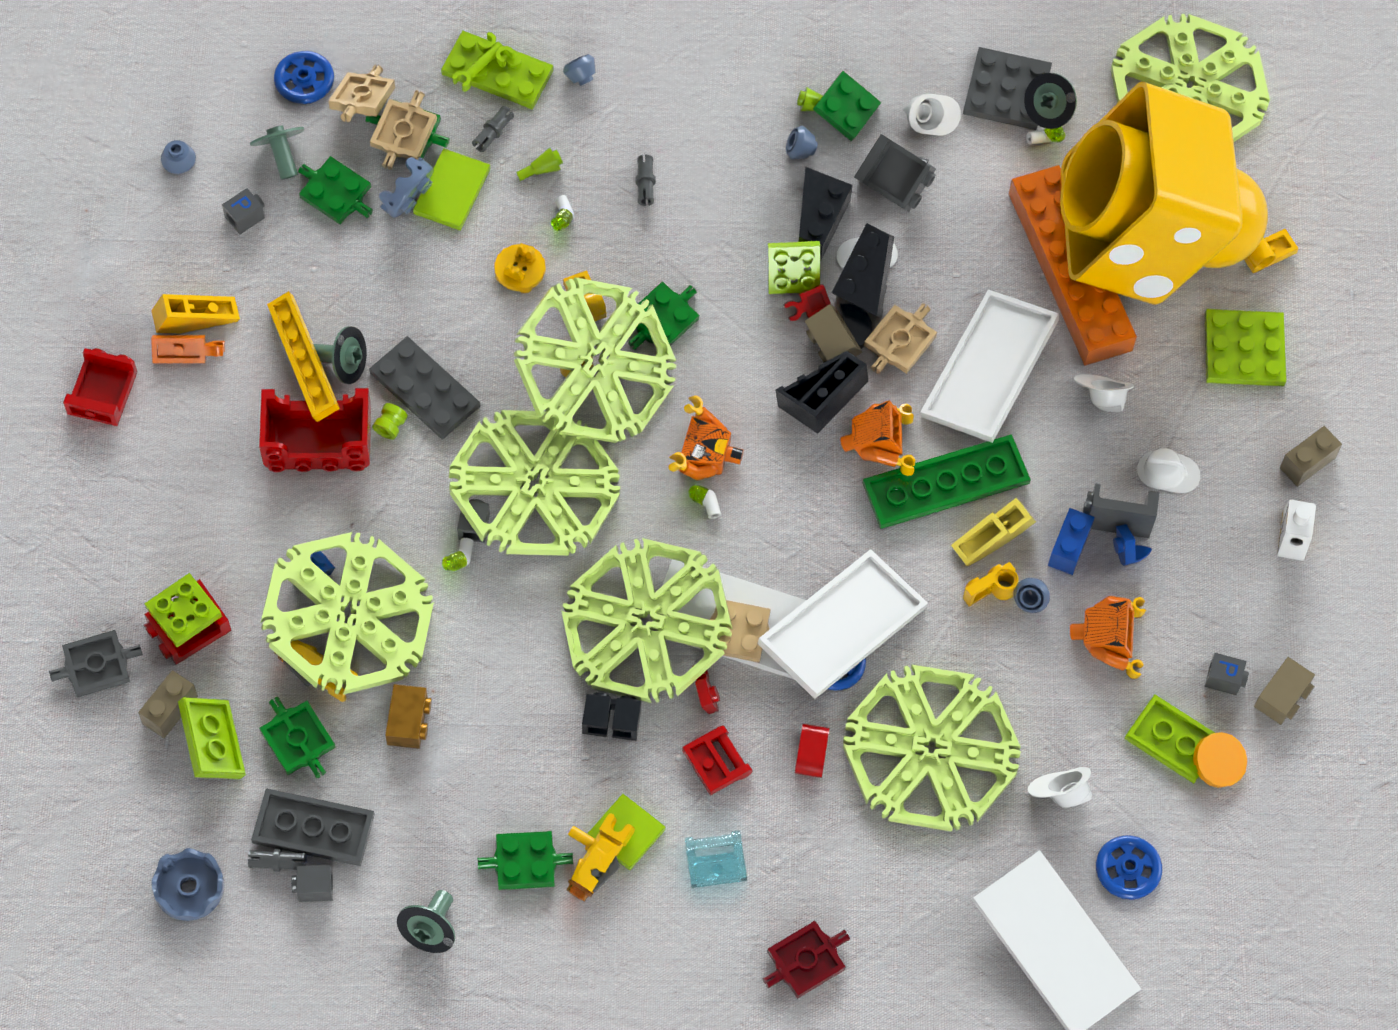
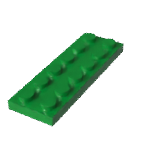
M1012 434L994 439L993 443L987 441L917 462L913 466V475L906 476L901 473L900 468L864 478L862 484L879 527L883 529L1028 485L1031 479Z

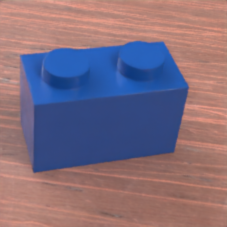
M1069 508L1048 563L1049 567L1071 575L1074 574L1095 517Z

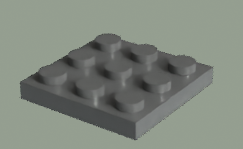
M979 47L963 114L1037 130L1038 125L1030 119L1026 112L1024 96L1029 83L1035 77L1044 73H1050L1052 62Z

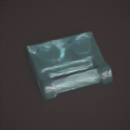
M740 830L731 831L729 835L693 839V837L684 838L691 888L747 881ZM733 845L734 852L700 857H696L695 850Z

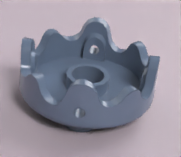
M412 157L407 159L405 164L410 170L411 176L407 178L398 177L395 181V192L392 193L384 190L379 194V198L383 202L380 208L393 218H397L403 212L409 214L417 204L414 200L420 193L425 194L433 183L430 179L434 171L433 167L421 157L418 159Z
M186 848L174 855L165 854L162 856L151 882L155 900L162 911L172 918L183 921L198 920L207 916L220 903L224 892V878L215 858L210 853H203L192 848ZM185 881H195L197 886L194 891L185 893L181 890V886Z

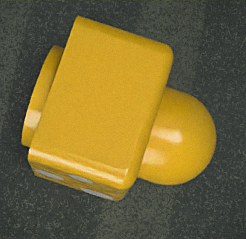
M1143 81L1137 83L1098 123L1093 125L1082 136L1080 141L1066 154L1061 166L1062 187L1060 206L1065 223L1068 273L1070 278L1149 304L1157 305L1164 302L1202 267L1223 268L1241 262L1259 246L1267 228L1268 208L1262 190L1248 174L1236 168L1232 124L1229 113L1217 106Z

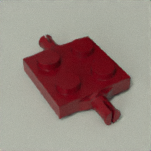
M816 921L811 922L767 949V953L775 964L776 971L762 978L764 984L769 989L783 980V982L789 985L797 999L845 970L846 966L838 956L837 947L849 941V935H846L847 932L842 930L830 938L821 930Z

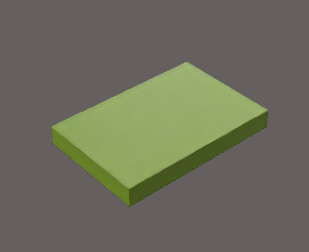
M443 148L430 178L433 183L425 194H420L417 204L413 209V214L461 231L491 169L490 164Z
M1154 694L1124 739L1194 784L1199 778L1198 770L1193 762L1195 747L1201 739L1215 732Z
M181 698L178 701L194 777L242 779L246 773L229 700Z

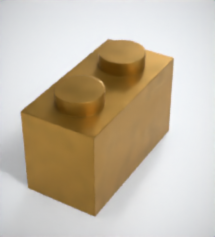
M393 684L385 734L387 745L420 749L421 740H426L428 724L424 723L425 714H430L432 698H428L426 688Z

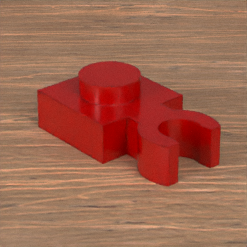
M821 284L799 293L801 301H787L783 306L784 308H789L790 306L796 308V313L788 317L790 321H795L804 312H806L807 318H810L830 305L831 302L824 285Z
M706 670L696 679L695 684L701 707L709 715L719 711L717 702L720 701V696L716 686L710 684L709 673Z

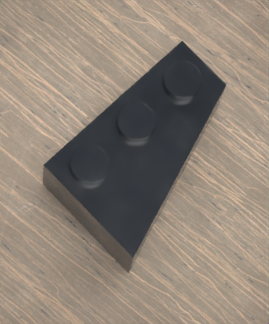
M805 166L798 242L820 241L821 261L851 201L853 185Z
M866 223L831 293L882 318L894 236Z
M845 351L819 365L818 370L805 376L803 374L797 377V381L787 387L781 386L775 389L778 407L818 434L868 382L867 364L848 351Z

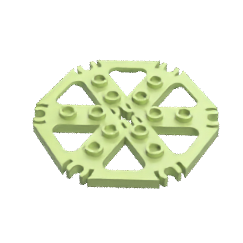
M1181 14L1180 22L1176 23L1173 21L1172 15H1169L1167 23L1164 20L1165 16L1121 44L1120 48H1118L1116 56L1123 60L1114 58L1111 66L1117 103L1128 93L1125 77L1129 76L1225 109L1230 114L1243 118L1242 122L1232 128L1234 142L1261 124L1265 113L1259 112L1257 109L1267 111L1270 97L1259 51L1255 53V45L1251 48L1244 47L1248 38L1246 36L1242 37L1243 33L1188 14L1187 18L1185 14ZM1195 30H1204L1226 40L1225 46L1199 62L1193 36ZM1158 33L1165 34L1171 63L1142 53L1139 50V45ZM1244 64H1248L1253 71L1256 89L1248 92L1223 83L1220 80ZM1189 81L1194 82L1191 88L1186 87Z
M576 277L574 279L571 278L565 282L568 287L567 291L562 289L560 283L551 287L516 335L523 336L516 338L515 342L523 344L524 351L517 350L514 352V356L517 357L514 359V362L537 416H541L543 411L546 410L547 413L542 416L541 421H547L550 416L555 419L556 422L552 430L555 431L563 425L562 430L558 434L612 443L621 442L626 439L624 429L629 431L631 437L643 431L674 387V385H667L674 382L675 378L669 377L666 374V370L676 368V364L673 363L676 359L653 304L645 312L644 309L649 305V300L646 299L641 305L636 303L635 298L639 293L638 291L628 296L629 291L632 289L630 287ZM587 293L611 297L616 302V309L600 331H598L584 298V295ZM554 307L559 310L572 342L537 336L535 328L549 308ZM639 323L646 325L656 347L655 356L620 350ZM601 353L598 360L600 364L591 367L593 359L590 356ZM536 364L571 370L551 399L543 398L539 392L531 372L532 367ZM619 379L647 383L652 387L653 395L639 414L633 413ZM592 389L606 420V425L603 429L576 425L572 418Z
M501 410V414L499 412L494 414L496 423H490L486 417L483 418L482 425L480 421L477 423L449 468V478L458 479V482H450L449 484L451 497L482 542L487 535L486 545L488 546L491 545L492 541L499 540L501 542L500 552L506 549L507 544L510 545L507 548L506 554L568 556L569 552L574 554L577 547L573 542H580L586 548L588 540L591 544L620 495V486L610 484L611 482L616 483L619 481V470L598 440L558 434L562 430L563 425L555 431L552 430L556 422L553 417L550 416L545 422L541 421L542 416L547 411H543L542 415L538 417L536 411ZM578 420L576 425L581 426L582 421ZM516 426H545L550 430L535 456L515 430ZM487 442L492 445L506 467L468 466L467 462L480 443ZM575 445H582L593 457L599 469H560L572 448ZM540 474L539 484H535L530 489V482ZM473 495L509 496L494 521L490 524L484 523L469 503V498ZM563 497L596 498L600 501L601 506L591 523L583 526ZM534 509L537 510L555 536L553 543H523L519 540L518 534Z
M352 532L294 545L292 549L289 548L286 556L290 558L291 562H285L282 558H279L277 564H274L261 622H263L262 630L272 629L274 631L273 634H269L266 637V642L270 643L269 648L315 688H317L319 678L322 679L321 690L324 691L326 684L332 682L336 686L335 694L340 692L342 684H344L345 690L343 695L403 680L404 676L407 677L410 670L405 666V663H410L416 668L418 663L421 662L434 602L431 603L432 595L422 596L420 592L426 591L428 588V584L424 583V577L380 539L377 540L376 548L373 547L375 541L373 536L370 537L368 544H362L359 540L360 533H356L353 542H351ZM336 547L345 550L347 555L340 585L334 582L311 561L310 556L313 553ZM377 558L385 559L405 578V582L401 585L366 593L373 561ZM285 580L290 581L316 605L289 612L280 611L277 607V600L281 583ZM351 602L350 609L352 614L348 617L347 622L344 623L345 612L343 611ZM414 611L419 616L415 639L412 642L402 641L379 621ZM329 632L323 660L319 665L310 664L290 645L291 641ZM356 640L382 661L386 668L382 671L362 676L352 674L350 664Z
M642 538L644 542L643 549L639 540L634 539L635 548L627 550L623 542L620 544L622 554L619 555L618 547L615 545L570 586L571 590L567 591L569 598L575 599V602L573 604L563 603L562 606L567 612L562 611L573 668L579 676L583 675L584 672H591L585 679L588 685H591L593 689L621 696H632L637 700L651 703L650 692H652V696L657 703L660 702L658 695L661 691L666 690L669 698L672 699L674 697L672 687L675 686L676 694L679 696L725 654L723 650H726L728 646L726 642L719 641V638L723 635L731 637L732 633L729 628H733L720 572L714 564L708 568H702L708 561L705 555H702L700 551ZM655 556L683 562L685 566L655 592L649 567L650 560ZM619 567L622 570L628 600L592 592V586L611 568ZM701 590H712L718 613L715 620L712 621L678 612ZM650 614L653 621H649L644 625L641 618H646ZM588 620L616 627L588 654L582 651L578 633V625L582 621ZM666 640L699 647L704 650V656L686 674L676 676L672 671ZM638 648L645 683L640 687H633L613 682L610 679V673Z
M911 665V670L908 666H904V678L897 677L895 671H891L890 682L886 673L848 717L845 730L852 731L855 735L853 737L844 736L843 740L844 752L866 805L871 798L875 797L871 801L870 808L873 810L878 804L884 805L886 809L882 812V818L888 817L890 811H894L888 818L890 822L951 832L953 827L956 830H960L961 825L958 819L962 817L967 819L970 826L973 825L974 816L978 822L1016 777L1019 765L1012 764L1009 758H1019L1021 746L997 692L988 698L993 687L989 686L985 691L978 690L977 687L981 682L979 677L970 685L969 682L974 679V674ZM925 682L952 685L959 691L957 696L937 719H935L921 687ZM884 696H892L898 704L907 728L868 722L867 715ZM986 711L992 714L1002 736V741L995 743L960 736L979 713ZM929 742H935V747L939 749H935L934 753L928 752L929 749L924 746H928ZM871 752L902 757L903 759L880 786H874L867 777L860 757L863 753ZM956 766L992 772L996 776V783L980 801L972 802ZM927 775L942 808L941 814L935 817L909 813L904 809L903 805Z

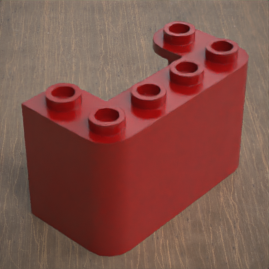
M355 388V395L349 398L348 394H343V400H337L340 409L319 422L312 417L306 401H291L290 395H284V399L275 395V389H261L259 448L264 466L272 472H282L284 470L308 472L311 469H323L328 472L338 469L364 470L370 465L371 400L369 388Z

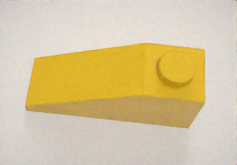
M162 294L151 310L156 333L181 334L234 323L240 320L235 297Z

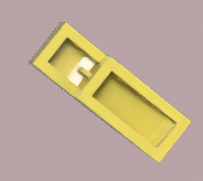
M1015 498L996 514L993 512L951 546L968 567L1013 540L1036 523V521L1024 505Z

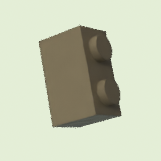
M831 304L805 320L809 328L806 333L813 344L817 343L821 350L818 354L824 363L845 351H848L855 357L863 353L841 314Z
M1324 425L1285 454L1280 469L1298 487L1337 457L1342 443Z
M1287 657L1258 697L1254 707L1280 725L1283 724L1286 718L1292 720L1300 708L1297 705L1300 698L1302 697L1306 700L1315 686L1311 682L1315 674L1290 657Z
M172 670L138 712L142 724L165 739L181 719L178 701L183 697H198L194 684Z

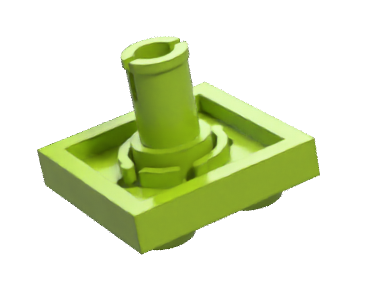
M820 241L768 243L769 294L801 293L820 285Z
M190 573L144 603L146 609L176 647H179L222 617L220 610Z

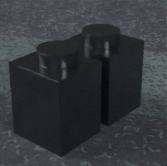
M603 692L586 695L582 734L607 737L610 712L615 710L612 738L637 741L641 700H637L632 696H621L617 699H611L608 694Z

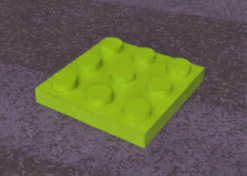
M1206 309V383L1285 386L1284 312Z

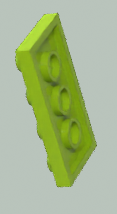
M462 30L441 68L442 75L452 78L456 72L466 71L484 54L478 48V41L481 40L485 44H489L490 41ZM514 50L515 57L513 59L508 55L502 56L506 60L505 67L499 66L495 57L471 79V86L533 110L554 71V67L552 64Z

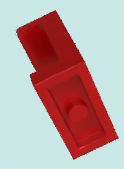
M84 348L82 353L84 362L72 394H66L63 401L68 415L118 426L138 372L135 361L123 354L116 356L98 348L92 350Z
M200 579L197 580V583L220 610L222 617L179 647L174 645L149 611L144 614L147 621L144 624L146 631L152 639L154 637L158 638L161 643L158 645L161 653L166 659L171 657L175 665L232 631L228 618Z

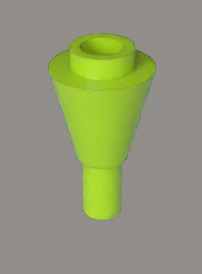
M806 87L805 91L800 90L797 105L801 106L800 111H814V106L823 95Z
M549 147L530 166L516 173L520 181L534 174L539 175L561 170L559 165L563 164V161L557 149L552 151Z

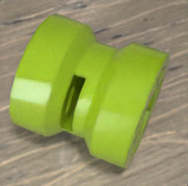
M386 403L381 410V417L375 420L372 428L382 437L394 440L399 433V426L405 423L408 415L399 406Z

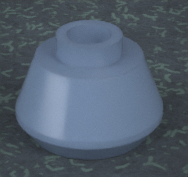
M589 54L574 59L564 65L563 73L573 83L579 82L580 86L592 81V75L596 73L595 59Z
M804 126L794 128L786 143V153L789 158L807 159L810 155L813 156L818 146L815 136Z
M180 140L169 142L161 154L162 166L168 172L174 174L189 171L196 161L194 150Z
M1025 578L1014 589V600L1017 606L1025 612H1041L1050 601L1049 590L1040 579Z

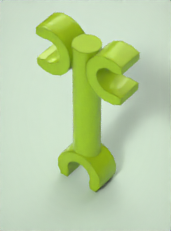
M492 32L487 33V39L490 41L489 44H485L481 40L478 41V48L484 54L466 71H458L453 74L452 80L454 84L460 80H465L462 84V91L464 92L471 88V79L495 57L497 64L501 67L506 66V60L502 56L508 55L512 59L515 57L514 50L509 46H503L500 42H496V36Z

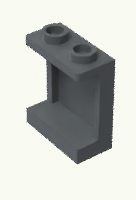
M880 134L854 178L910 212L911 208L915 209L922 199L920 194L925 186L929 187L934 181L936 168Z
M1095 483L1093 492L1088 491L1083 507V513L1095 517L1091 529L1116 533V526L1127 524L1133 536L1149 538L1157 517L1160 492L1149 491L1145 504L1101 498L1099 496L1101 484Z

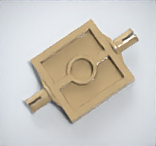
M374 65L368 74L347 72L329 99V108L343 112L341 119L344 122L346 120L350 122L356 113L377 117L394 91L395 81L394 79L380 77V74L383 72V68L380 65Z
M415 90L410 103H401L389 99L370 140L371 147L387 153L382 163L385 169L388 167V170H392L397 157L406 159L410 157L418 159L421 157L437 121L436 114L424 111L420 107L425 96L421 91L419 93L418 90Z
M922 303L914 314L894 305L864 343L866 348L879 357L871 366L873 372L876 370V373L880 374L887 363L894 365L906 374L910 371L937 336V332L923 321V318L930 312L928 305L925 307L926 304Z
M726 600L733 629L729 628L732 633L731 637L723 635L719 638V641L726 642L728 646L726 650H723L725 653L723 656L760 663L763 649L757 643L759 638L769 631L768 621L771 609ZM716 607L715 612L710 618V620L712 621L715 620L718 615Z

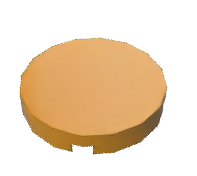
M1224 732L1212 733L1201 739L1195 747L1193 762L1196 765L1197 774L1200 779L1213 787L1232 786L1240 781L1246 772L1248 761L1244 747L1233 735Z

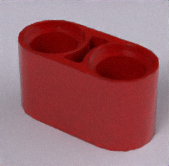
M802 724L795 774L822 778L830 728Z

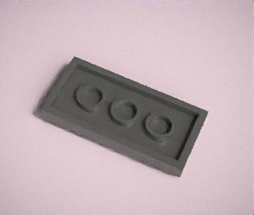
M408 336L369 368L370 374L442 440L480 407V402Z
M266 788L251 841L257 845L295 853H306L309 856L361 866L375 813L368 809Z

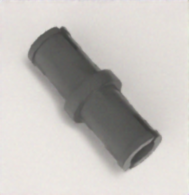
M502 106L491 120H487L483 125L484 129L472 141L474 147L480 144L476 148L478 151L485 152L492 141L503 134V128L514 118L513 112L507 115L510 110L508 107Z
M645 154V162H643V155L637 158L638 175L636 176V185L638 186V204L646 206V199H648V205L650 206L654 203L653 186L656 184V177L653 175V157Z
M275 849L274 852L250 850L248 857H251V859H248L249 868H272L273 871L280 872L281 869L297 870V866L307 865L304 864V862H307L306 853L282 852L281 849Z

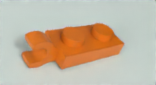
M152 335L151 337L152 363H205L206 356L219 357L223 356V352H225V341L206 343L205 335Z

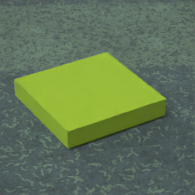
M622 794L587 834L596 838L600 832L599 828L610 813L614 814L617 819L614 831L619 832L623 830L625 825H632L635 828L634 834L617 856L618 862L628 870H631L663 834L666 827L625 794Z

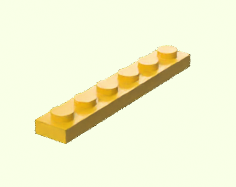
M288 291L268 303L267 306L311 415L319 422L340 408L295 298Z

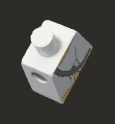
M1297 500L1288 501L1282 512L1277 551L1278 557L1304 561L1312 540L1316 504ZM1298 538L1297 542L1299 544L1292 543L1290 540Z

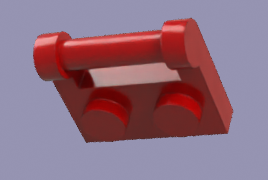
M724 725L682 747L683 753L710 796L730 784L748 777L753 772L748 763L745 764L727 736L729 732ZM718 741L734 765L735 770L729 771L713 746V742Z

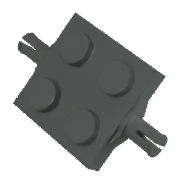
M112 630L62 645L65 655V667L51 670L49 674L52 682L68 677L73 684L76 697L78 698L130 682L127 672V659L142 656L143 654L140 644L124 649L119 643L116 630Z

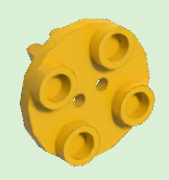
M523 243L504 248L497 255L494 263L496 280L507 289L520 291L521 293H529L543 280L546 272L545 259L542 254L533 246Z

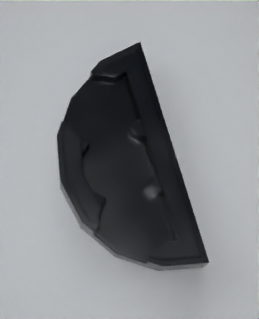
M850 303L840 304L839 308L842 318L860 349H862L865 340L872 333L871 319L866 311Z

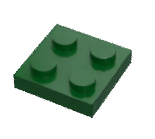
M842 71L814 106L813 110L847 139L852 141L882 102L846 72Z

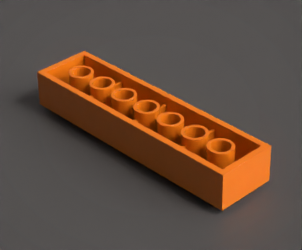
M1060 165L1013 178L1009 189V197L1083 364L1086 366L1133 351L1137 336L1117 293L1072 280L1069 276L1065 223L1060 206L1061 168Z

